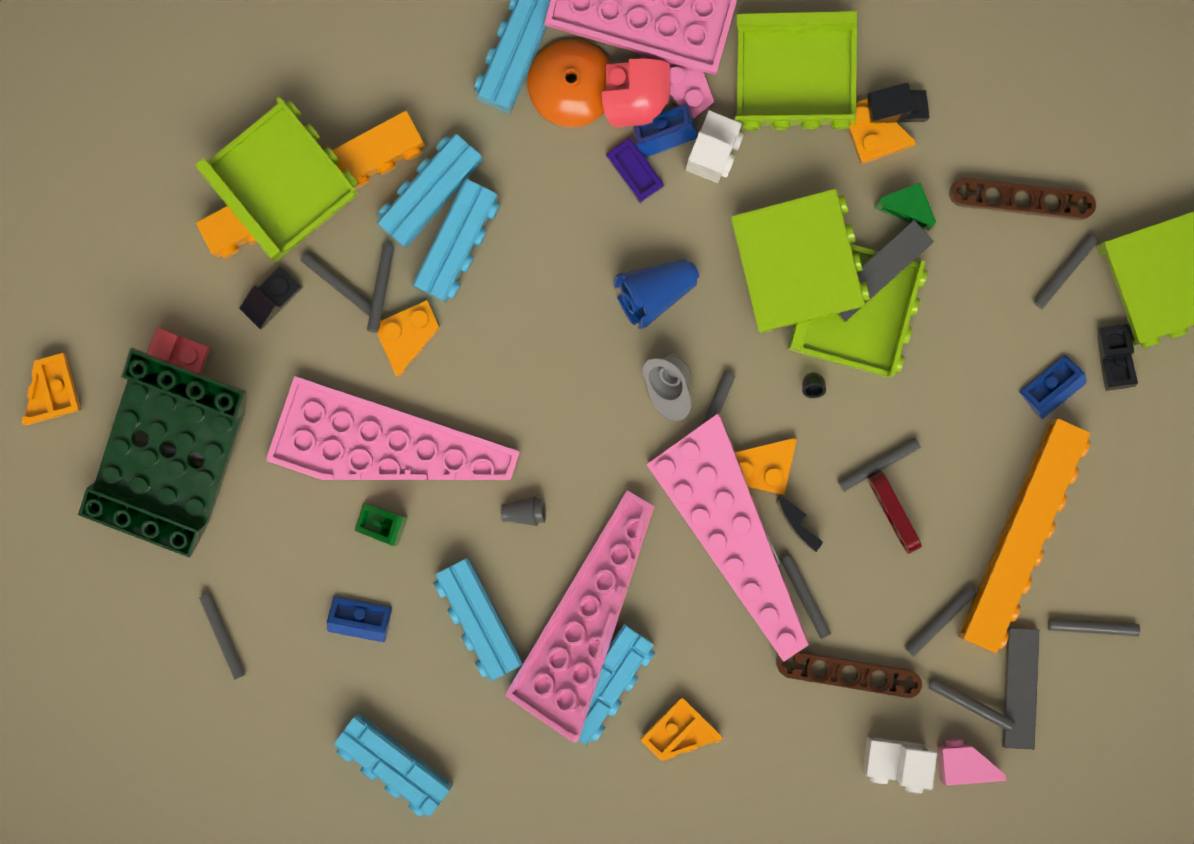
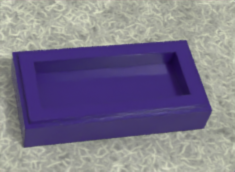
M630 137L606 154L608 160L639 203L664 187L663 182Z

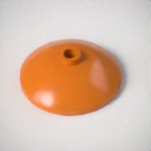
M564 39L548 45L535 57L528 73V92L533 106L542 117L559 126L580 127L594 122L604 114L601 92L606 91V65L611 64L610 60L598 47L584 40ZM574 74L577 80L574 83H568L566 76Z

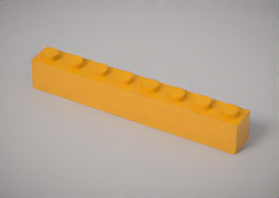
M404 111L333 149L332 152L340 160L335 165L342 173L346 170L350 172L359 183L354 187L358 189L369 183L371 176L377 173L384 175L396 168L395 164L403 159L410 161L422 154L421 150L426 148L407 111ZM228 206L196 222L209 250L217 258H229L239 252L238 247L249 243V245L258 243Z
M1058 418L1050 419L976 592L977 595L973 599L959 632V638L996 654L999 648L1003 649L1009 637V633L1006 632L1011 621L1014 622L1020 612L1019 600L1022 593L1026 594L1032 584L1031 572L1034 566L1037 567L1043 558L1044 550H1041L1045 539H1050L1055 530L1056 523L1053 520L1057 511L1061 512L1066 504L1067 495H1065L1067 487L1075 482L1079 473V468L1076 467L1079 459L1084 457L1089 450L1091 441L1088 440L1090 432Z

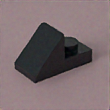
M909 83L899 84L867 94L871 123L926 122L930 119L926 90H910Z
M279 266L259 287L256 285L252 287L239 309L261 330L302 287Z

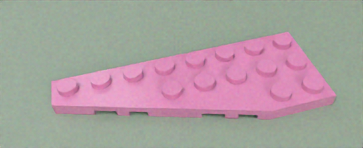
M294 376L266 461L321 480H511L520 451Z

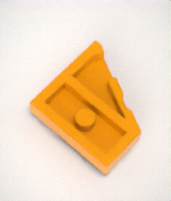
M868 99L856 103V125H850L848 130L861 165L916 145L915 140L897 123H871Z
M427 300L380 321L377 335L396 377L404 373V370L411 361L418 356L426 343L440 329Z
M60 353L35 360L31 374L32 383L27 393L29 400L26 415L22 418L23 426L82 411L67 354Z
M788 439L735 452L747 486L784 495L797 439Z
M681 696L640 738V741L661 761H665L678 754L688 753L696 750L698 747L719 742L723 739V736Z

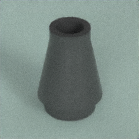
M535 496L510 504H502V521L533 526L545 523L544 499H537Z

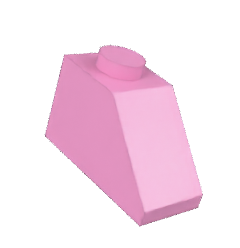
M963 739L945 740L946 744L937 745L940 781L945 785L1006 781V775L970 744L964 743Z

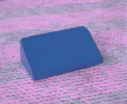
M688 103L660 113L652 120V123L634 126L636 145L644 157L652 156L695 140L698 137Z
M1063 355L1019 393L1041 419H1044L1087 383L1086 375L1066 355Z
M334 596L327 619V631L385 642L392 607Z

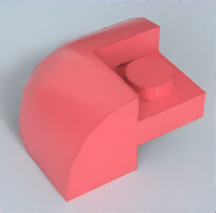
M629 59V62L606 65V91L601 92L605 116L613 127L646 125L652 123V120L661 113L665 104L668 105L670 97L669 63L655 59Z
M156 327L147 354L201 374L211 348Z

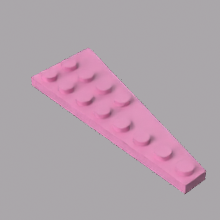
M717 414L646 465L784 662L808 646L809 641L791 600L787 584L779 569L778 561L767 538L768 535L753 496L750 494L744 473L733 450L731 439H729L723 424V419L720 414Z
M628 490L504 695L574 743H577L580 738L654 510L653 505Z

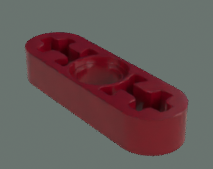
M880 471L867 478L873 493L906 553L911 554L922 548L919 537L883 472Z

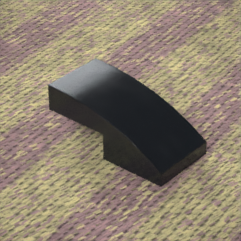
M1129 325L1099 328L1098 344L1105 390L1135 387L1138 381L1132 359V354L1135 351Z
M780 496L776 502L784 520L806 546L812 551L817 552L824 542L800 525L807 514Z

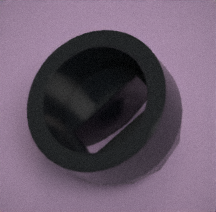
M815 372L808 373L802 381L803 395L808 398L823 396L826 393L824 378Z

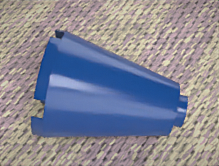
M681 259L620 273L613 278L614 289L620 287L622 295L617 298L625 315L633 325L639 323L638 329L641 330L650 325L697 285L699 272L693 262L689 263L687 260Z

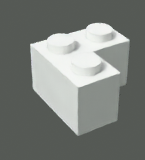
M708 111L685 171L715 183L719 182L721 176L727 178L735 159V155L730 154L731 150L735 149L738 151L744 136L743 133L739 132L742 123Z
M867 736L862 772L870 777L871 782L888 784V779L896 780L900 786L905 787V791L923 793V789L932 790L937 753L926 744Z

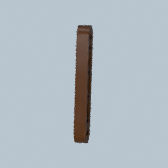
M962 178L956 181L949 191L950 199L955 205L967 208L1072 220H1083L1091 216L1096 209V200L1090 193L1075 190ZM965 185L966 191L976 192L978 186H980L979 202H976V195H968L963 200L961 194L957 193L956 190ZM995 188L1000 192L1001 199L999 203L992 204L987 201L985 197L987 189ZM1023 191L1029 195L1030 203L1027 207H1020L1016 204L1015 195L1017 192ZM1047 195H1055L1058 198L1059 207L1057 210L1051 211L1046 208L1044 200ZM1080 199H1083V204L1088 205V209H1085L1082 213H1079L1078 207L1070 206L1066 208L1067 203L1074 204L1079 202Z
M799 651L793 655L795 662L804 664L803 658H809L805 666L806 675H801L802 668L793 667L791 672H787V668L782 665L783 660L781 657L778 656L776 660L778 671L784 677L904 698H913L922 689L920 676L907 669ZM824 661L827 664L828 670L823 677H815L812 674L811 667L814 662ZM845 666H854L857 671L855 680L852 682L843 681L841 670ZM881 670L886 675V682L881 687H874L870 682L871 674ZM892 672L896 673L894 678L904 681L907 679V676H910V679L915 682V686L909 687L908 692H905L903 686L893 684L894 690H889L893 682Z

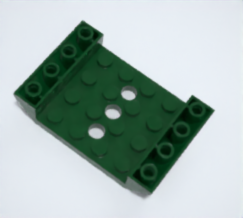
M131 348L121 376L127 379V383L95 483L88 486L85 490L78 515L190 558L210 521L245 416L246 391ZM137 430L147 433L149 437L147 445H141L137 442L135 438ZM165 441H171L175 444L177 449L175 455L170 456L165 453L163 449ZM193 451L200 452L204 456L203 466L193 464L191 461Z

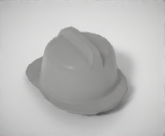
M675 352L668 353L665 357L649 359L644 363L642 371L655 409L667 419L674 421L684 419L691 410V397L688 389L691 380L689 367L684 361L677 358Z

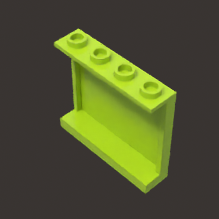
M857 11L737 14L738 69L737 116H735V121L742 123L743 130H760V126H772L773 130H788L793 125H802L804 130L820 129V125H832V129L844 130L849 129L850 125H856Z
M280 97L276 98L278 104L210 160L207 161L205 158H202L195 164L199 172L267 255L275 262L280 260L359 195L354 188L359 184L348 170L343 173L335 164L340 160L329 147H326L324 150L316 142L321 138L309 123L304 127L297 119L302 115L290 100L285 104Z
M837 189L731 216L759 333L765 334L773 332L774 329L857 308H866L865 301L870 300L866 282L860 283L858 271L863 270L859 253L853 254L851 242H855L856 239L852 224L846 225L843 214L849 212L845 195L839 196Z
M1194 212L1120 236L1096 246L1099 256H1106L1135 338L1132 341L1133 345L1141 344L1142 348H1147L1159 344V337L1169 334L1170 338L1173 339L1188 334L1187 327L1194 325Z
M851 244L853 254L859 253L862 266L879 252ZM912 261L866 303V308H860L846 322L838 314H833L794 324L787 350L880 376L894 377L895 373H900L903 367L905 356L901 355L903 344L909 343L912 334V327L908 325L911 315L915 316L919 308L920 299L916 298L918 288L923 287L928 274V270L924 269L926 261Z

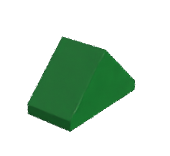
M920 182L880 198L874 207L909 223L915 220L921 228L928 231L936 223Z
M363 503L354 531L388 545L396 546L399 545L408 516Z

